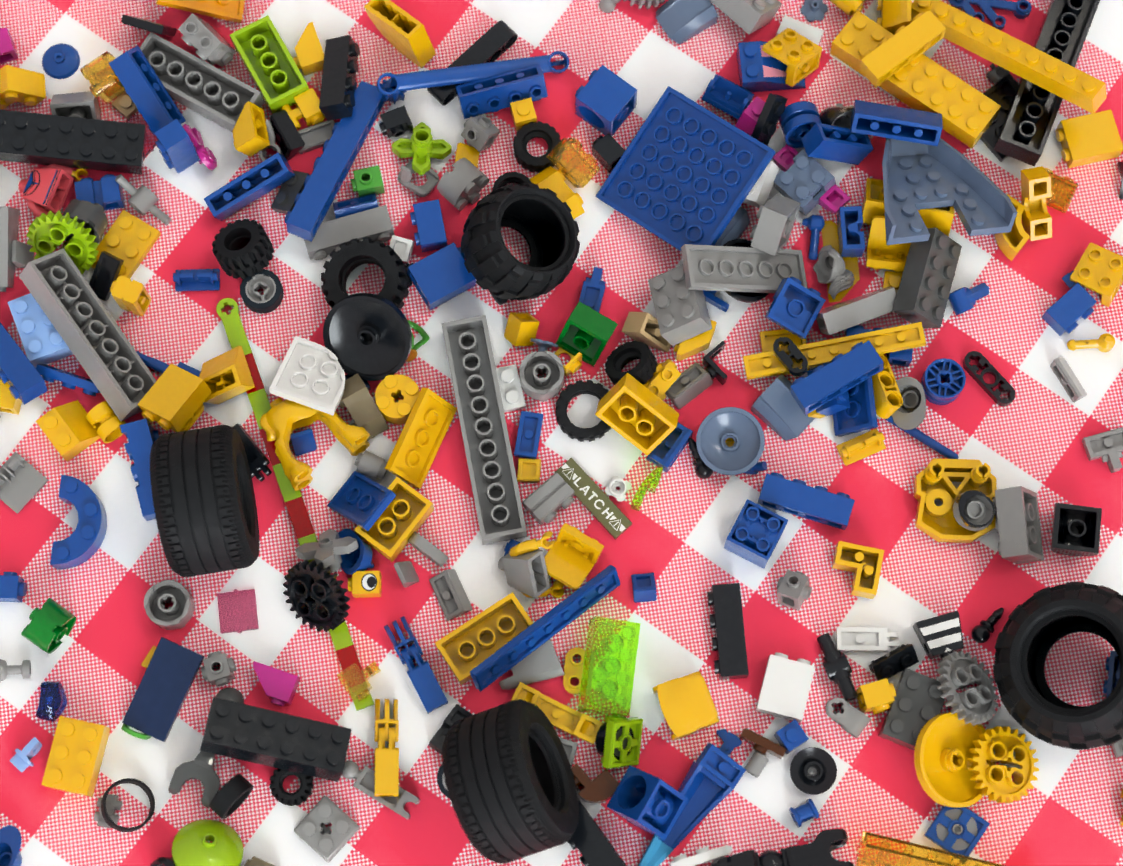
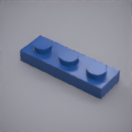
M37 364L36 370L45 381L54 383L55 380L62 382V386L70 389H75L77 386L83 388V393L92 396L100 393L91 379L45 364Z

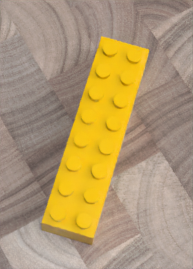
M857 10L833 40L830 54L864 76L859 70L861 57L867 51L871 50L872 52L878 48L877 46L885 38L890 39L894 34ZM924 54L918 56L879 85V87L912 109L942 114L943 130L971 149L976 145L983 133L986 132L993 120L996 119L1001 108L999 104Z

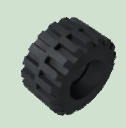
M239 219L235 220L234 223L230 222L225 228L222 227L219 230L220 233L214 237L215 241L212 243L213 253L224 272L233 278L238 279L241 277V279H246L247 276L253 277L257 272L261 273L263 268L267 267L270 264L269 261L273 258L274 248L262 225L255 220L244 219L241 221Z

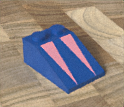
M767 42L738 43L737 63L740 87L750 92L803 89L806 87L805 78L793 87L785 83L788 66L762 50V46Z

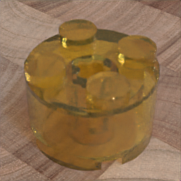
M108 51L80 69L82 75L91 83L89 89L96 98L100 96L105 103L111 102L126 92L124 86L109 65L116 58Z

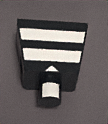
M958 611L922 620L913 625V629L929 659L941 657V661H943V657L955 651H961L964 648Z

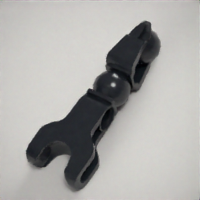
M832 829L820 832L816 836L815 841L810 844L783 848L780 850V853L776 850H766L759 856L758 852L748 850L729 857L721 856L715 859L710 866L854 865L850 861H837L832 857L831 851L843 847L848 840L847 832L844 829Z

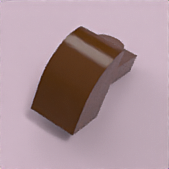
M577 763L571 768L575 785L578 788L582 785L584 788L578 793V796L588 803L598 804L609 800L619 785V782L607 769L592 781Z

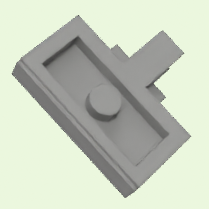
M1123 427L1082 439L1089 461L1101 458L1103 463L1107 462L1111 473L1120 471L1122 464L1119 458L1123 457Z

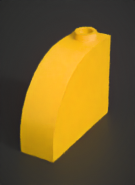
M370 0L364 6L366 13L379 32L392 46L417 66L422 68L436 55L424 25L390 0Z

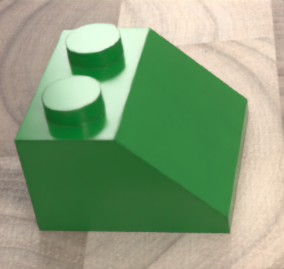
M579 301L568 318L556 344L574 356L581 352L582 360L594 367L618 324Z

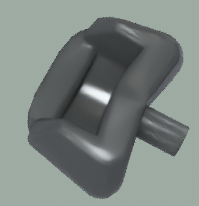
M992 63L990 65L992 70L986 74V77L996 84L1006 77L1010 71L1000 66L996 67Z

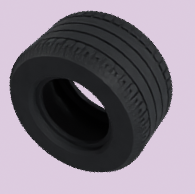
M218 425L169 433L158 437L153 443L150 452L151 490L159 536L170 568L182 577H193L251 566L259 556V525L248 459L238 431L229 425Z
M512 700L460 719L452 724L444 738L442 748L445 782L454 812L465 835L483 857L493 862L504 864L562 845L570 840L579 820V803L575 780L561 740L553 725L540 708L525 700Z

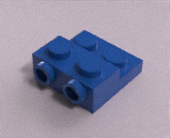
M787 277L782 279L765 317L797 337L805 339L826 300L820 297L821 293L817 290L807 289L802 286V282L799 279Z

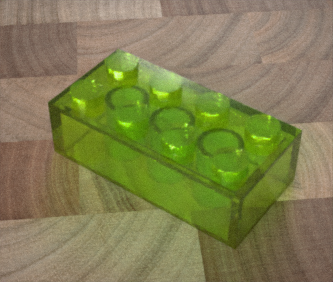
M599 616L589 620L578 711L606 716H629L641 623Z

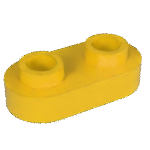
M572 648L567 652L565 658L563 686L572 695L582 693L586 687L589 658L586 651L581 648ZM575 655L581 657L579 663H575L572 660ZM577 678L579 684L577 686L571 685V679Z

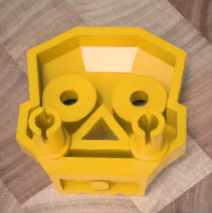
M933 458L927 467L916 475L914 479V498L918 501L915 527L938 542L971 543L995 529V515L992 523L980 531H970L958 524L953 515V504L957 497L969 490L980 491L988 495L993 502L997 483L996 477L990 473V466L986 463L983 465L980 460ZM952 482H961V484L956 489ZM939 499L942 505H935L934 500Z

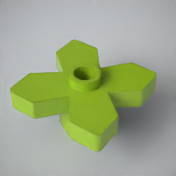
M421 122L413 128L411 139L400 138L392 144V152L399 158L413 157L412 169L422 176L431 169L430 158H446L452 153V146L444 139L433 140L431 128Z

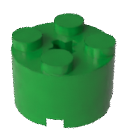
M49 598L41 609L37 607L32 611L29 616L31 622L24 628L21 635L41 650L51 654L63 643L60 641L65 634L69 635L76 623V617Z

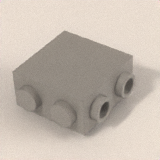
M193 13L178 28L183 34L182 40L189 46H193L197 50L196 54L204 61L207 60L211 65L216 63L223 67L232 61L233 55L237 52L209 23Z

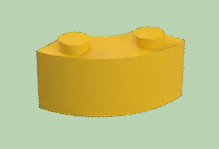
M549 166L530 178L532 184H538L540 189H550L557 194V197L563 203L566 202L572 210L570 213L573 219L585 212L582 204H584L582 198L577 192L574 193L565 183L566 178L561 170H556Z
M1007 194L1017 211V215L1011 232L994 234L1002 253L1012 262L1030 236L1024 230L1021 223L1025 206Z

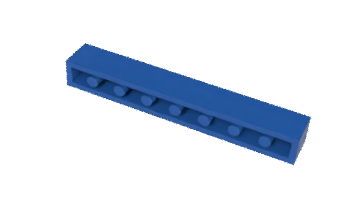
M361 81L358 88L354 90L355 106L353 107L352 116L341 118L340 122L334 124L332 137L330 140L327 139L325 141L321 157L316 158L312 174L307 175L302 193L299 192L297 194L293 210L288 211L285 217L288 233L312 242L385 103V96L377 90L376 86Z

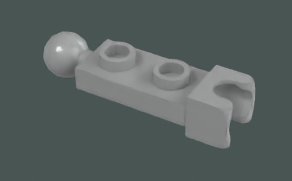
M345 762L342 776L346 779L355 778L356 781L353 785L355 788L405 819H410V814L405 811L404 806L407 802L419 804L420 799L400 786L398 797L374 796V770L365 765L361 772L356 762Z

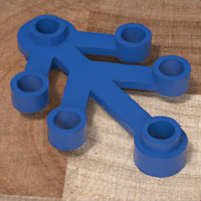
M948 0L951 6L962 8L965 13L978 17L984 22V15L981 12H975L970 4L978 5L990 20L992 26L999 30L1004 28L1006 19L1003 16H998L992 8L1013 11L1014 16L1019 19L1027 18L1032 9L1031 4L1027 0H1019L1017 2L1006 0ZM1020 5L1025 6L1027 9H1021ZM995 21L1002 22V25H997Z

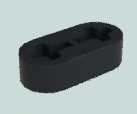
M778 338L773 345L775 356L793 376L804 375L808 369L806 357L789 338ZM780 344H782L783 346L788 345L787 349L789 355H787L783 350L779 352ZM794 358L797 363L802 362V369L797 367L793 369L794 364L791 359Z

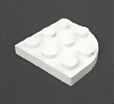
M295 336L269 388V393L334 416L344 393V369H342L336 355L329 349L318 343Z

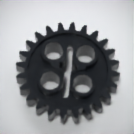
M305 560L294 565L287 571L289 574L284 576L286 582L283 583V586L287 590L283 594L289 596L286 603L292 604L290 611L297 612L295 618H303L302 624L304 625L308 622L310 629L316 626L318 632L322 629L325 632H328L330 629L334 630L349 615L346 611L350 609V606L346 602L350 598L344 596V593L348 590L341 588L343 581L336 580L338 574L334 573L332 575L330 573L331 567L324 569L322 562L317 565L315 560L311 562Z

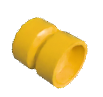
M107 401L101 402L87 413V420L93 428H98L97 434L104 443L113 442L124 434L121 432L120 425L126 424V422L118 419Z

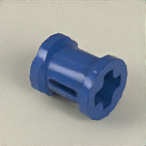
M808 799L807 803L795 809L793 807L789 808L793 821L798 828L802 826V823L812 818H820L816 806L811 799Z

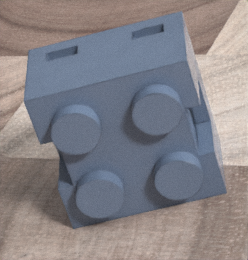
M802 149L793 158L794 164L787 171L781 170L776 175L773 185L784 197L801 203L799 211L807 216L819 204V198L834 184L836 185V181L830 172L813 157H808L806 151Z

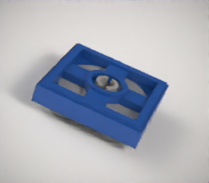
M943 806L924 836L962 863H965L990 823L967 807L953 808Z

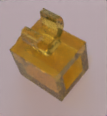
M375 661L362 671L355 662L336 676L353 701L356 699L361 701L371 694L372 686L368 679L378 674L381 670Z

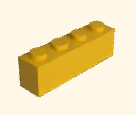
M930 10L924 14L919 13L912 19V23L906 27L904 25L901 26L890 39L885 38L878 44V48L872 52L871 50L867 51L861 57L859 70L875 88L943 39L946 28Z

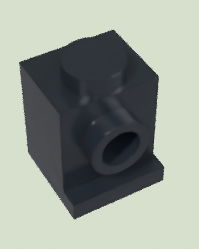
M405 106L380 115L382 123L379 124L383 136L387 135L388 138L399 137L408 130L410 134L413 133V124Z

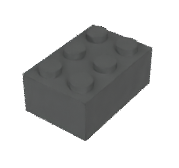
M905 668L895 689V701L890 704L879 737L915 751L916 741L923 726L941 712L945 698L940 697L943 691L937 688L941 683L933 678Z

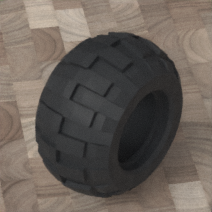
M1066 582L1063 585L1051 588L1046 587L1033 594L1034 596L1022 605L1019 604L1008 616L1009 620L1002 632H999L996 640L993 674L1002 703L1023 729L1036 738L1054 746L1073 750H1089L1105 745L1108 746L1122 740L1123 595L1111 588L1102 585L1086 584L1084 582ZM1076 632L1096 634L1108 641L1117 653L1120 662L1118 683L1111 694L1097 704L1091 706L1070 705L1060 700L1047 684L1044 672L1047 654L1059 639L1068 634Z

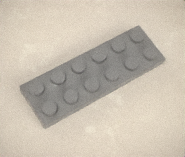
M684 244L681 247L687 290L775 293L782 279L787 277L799 279L802 282V286L808 289L802 250L781 249L773 256L751 247Z

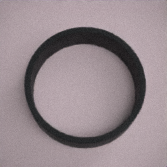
M125 778L113 783L106 790L101 800V813L105 822L111 828L120 832H133L142 828L151 819L155 810V799L151 789L142 781L133 778ZM123 783H130L139 786L145 791L150 801V811L144 823L128 828L119 826L110 819L106 811V798L113 787Z

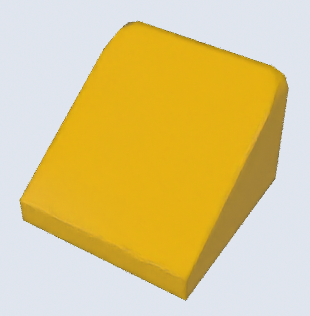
M458 143L455 162L466 158L474 166L478 167L480 152L472 146Z

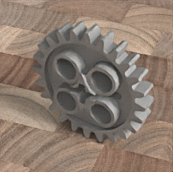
M955 651L943 657V661L938 663L940 668L936 669L940 675L936 677V680L941 683L937 688L943 691L940 697L946 698L945 706L952 707L951 714L958 713V720L964 718L965 724L971 722L972 726L981 725L992 719V715L997 713L995 708L999 707L995 701L999 696L994 693L997 687L992 686L994 678L988 677L990 671H984L983 669L984 663L978 664L976 656L971 658L969 652L964 654L963 651L958 653ZM975 683H978L979 685L977 687H972L960 693H957L956 691L958 689H963Z

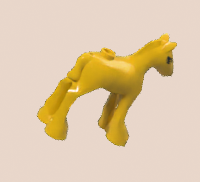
M277 398L270 404L271 409L262 415L260 419V426L266 432L267 441L276 440L274 444L276 447L275 453L295 491L302 490L312 482L311 473L313 469L308 464L297 460L290 451L289 442L294 429L309 426L320 420L328 426L334 436L352 456L363 453L370 445L367 441L370 436L364 427L348 425L336 411L333 416L288 399L282 400Z

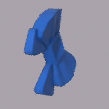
M726 729L716 732L724 742L718 749L727 756L731 754L734 748L741 746L742 742L735 734L727 733Z

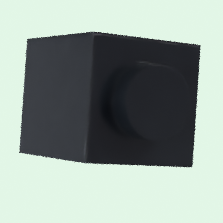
M609 133L604 137H598L592 144V155L610 173L625 150Z

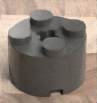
M71 200L62 216L69 212L71 219L75 216L78 217V223L85 221L83 227L85 229H92L89 234L95 235L96 239L94 242L99 244L108 226V219L104 213L103 206L84 200ZM73 234L68 235L65 240L68 241Z

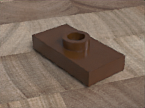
M747 728L743 729L739 737L754 745L753 750L763 755L768 752L782 759L787 750L785 747Z

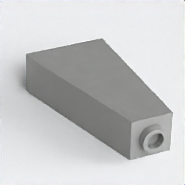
M0 207V292H6V288L14 287L15 265L11 261L13 240H18L20 209L12 207Z
M889 286L821 309L816 318L820 333L832 335L893 312L898 290Z

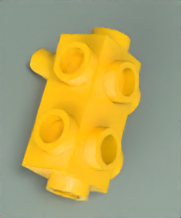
M667 359L665 362L657 363L653 377L643 385L660 399L664 400L666 398L665 392L681 373L677 370L676 364Z

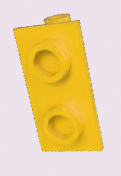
M876 428L841 443L836 448L845 466H848L886 449L883 442L885 437Z

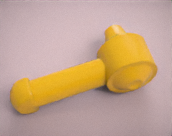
M1105 333L1099 339H1072L1067 342V348L1073 351L1075 349L1098 348L1101 352H1109L1115 345V338L1111 334Z

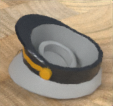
M969 490L957 497L953 504V515L958 524L970 531H980L992 523L995 507L988 495L977 490Z

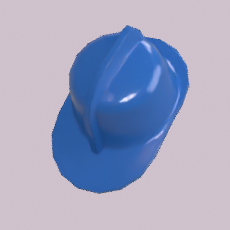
M341 530L338 533L339 538L353 537L357 539L359 546L358 549L350 554L341 555V568L343 571L350 575L356 571H365L367 568H373V551L371 546L362 541L353 530Z
M8 825L0 830V866H21L22 864L20 853L21 834L15 826Z

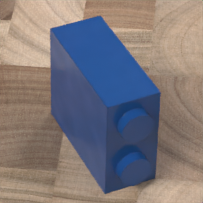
M454 242L408 267L407 274L429 310L476 286V278L471 272L468 273L464 264V253L461 252V247L457 248Z

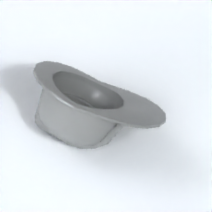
M902 377L896 382L903 398V405L892 414L894 423L899 428L912 430L918 427L926 416V395L922 384L917 379Z

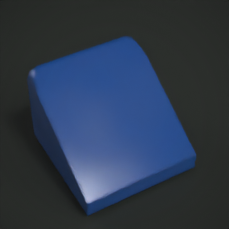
M312 429L291 434L290 439L296 456L317 449Z
M654 573L631 575L634 602L656 601L657 593Z

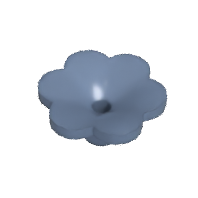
M804 0L801 14L806 16V20L809 22L815 20L822 21L828 7L822 0Z
M531 338L530 340L539 346L538 352L547 351L548 348L552 347L558 348V344L536 338Z

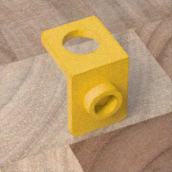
M559 348L554 354L559 356L565 353L571 358L566 365H563L564 375L567 377L571 372L574 374L582 366V353L579 352L574 356L566 350Z

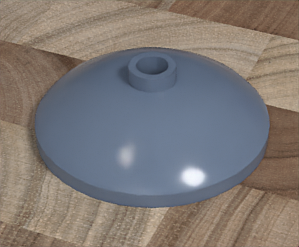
M736 407L720 408L710 413L700 424L696 436V447L701 460L708 468L722 475H738L750 470L761 458L765 446L764 432L758 420L751 413ZM728 438L734 441V445L731 447L725 443Z

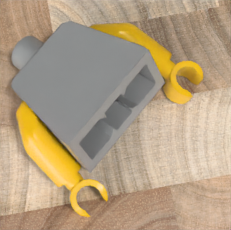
M551 531L545 532L540 540L534 538L515 545L508 554L501 557L498 561L499 569L505 571L507 584L528 598L547 597L548 594H551L554 598L558 599L564 594L565 589H562L564 584L558 580L554 581L552 587H550L544 553L542 549H539L540 546L545 549L552 548L556 540L551 542L546 540L552 537L553 532Z

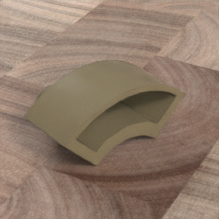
M358 373L346 379L344 393L339 406L341 408L346 407L354 421L351 425L364 427L370 434L367 441L388 430L389 427Z

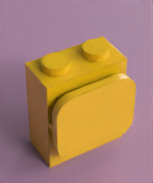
M171 363L137 405L143 411L142 416L145 419L147 418L149 422L156 421L167 431L170 429L175 432L188 431L203 413V402L212 391L204 379Z

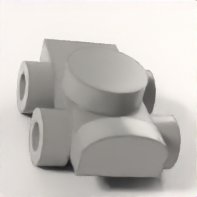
M108 794L106 798V811L110 819L118 824L119 815H115V810H121L122 801H118V795ZM99 797L97 807L100 808L99 812L96 811L94 814V821H98L97 826L111 828L102 816V798Z

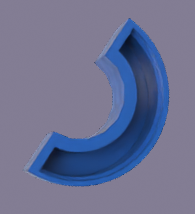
M61 475L59 498L64 503L75 506L78 512V524L71 536L62 541L53 542L50 565L55 569H69L86 562L98 551L106 535L107 515L102 501L89 486L74 477Z

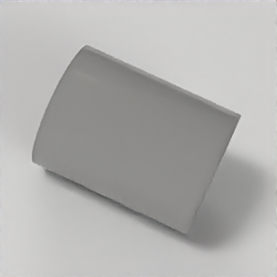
M755 751L744 769L749 774L758 778L769 759Z

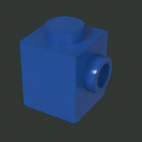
M4 572L3 575H0V602H22L23 596H26L27 584L24 582V579L17 576L18 573Z

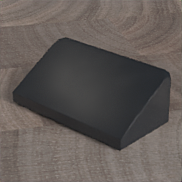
M282 110L271 114L269 120L275 133V141L288 161L304 147L305 143L288 113Z

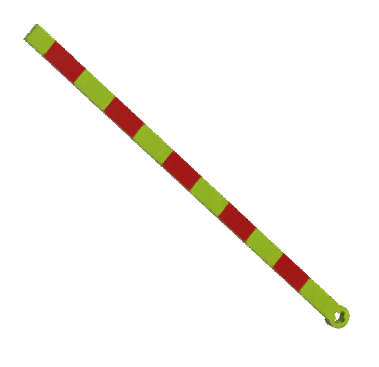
M224 298L218 302L216 311L220 319H222L231 348L242 346L255 386L246 392L300 546L304 543L318 542L300 490L295 491L275 453L276 447L274 444L276 440L267 441L266 432L260 426L262 415L271 409L270 402L239 316V306L235 300ZM228 305L234 307L229 315L226 312H222L225 306ZM344 621L334 630L330 629L329 632L356 711L373 706L374 702L346 621Z

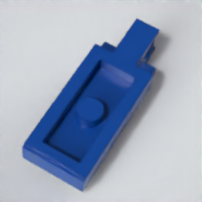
M594 267L592 278L586 277L583 283L579 301L599 313L606 282L601 281L603 269Z

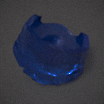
M60 681L42 682L36 717L55 722L67 705L66 694Z

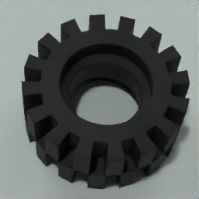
M279 768L273 771L274 774L270 777L271 784L269 786L272 795L280 803L288 806H298L303 801H307L308 796H311V790L314 788L312 776ZM295 775L300 779L301 785L297 792L287 793L284 790L283 781L287 776Z

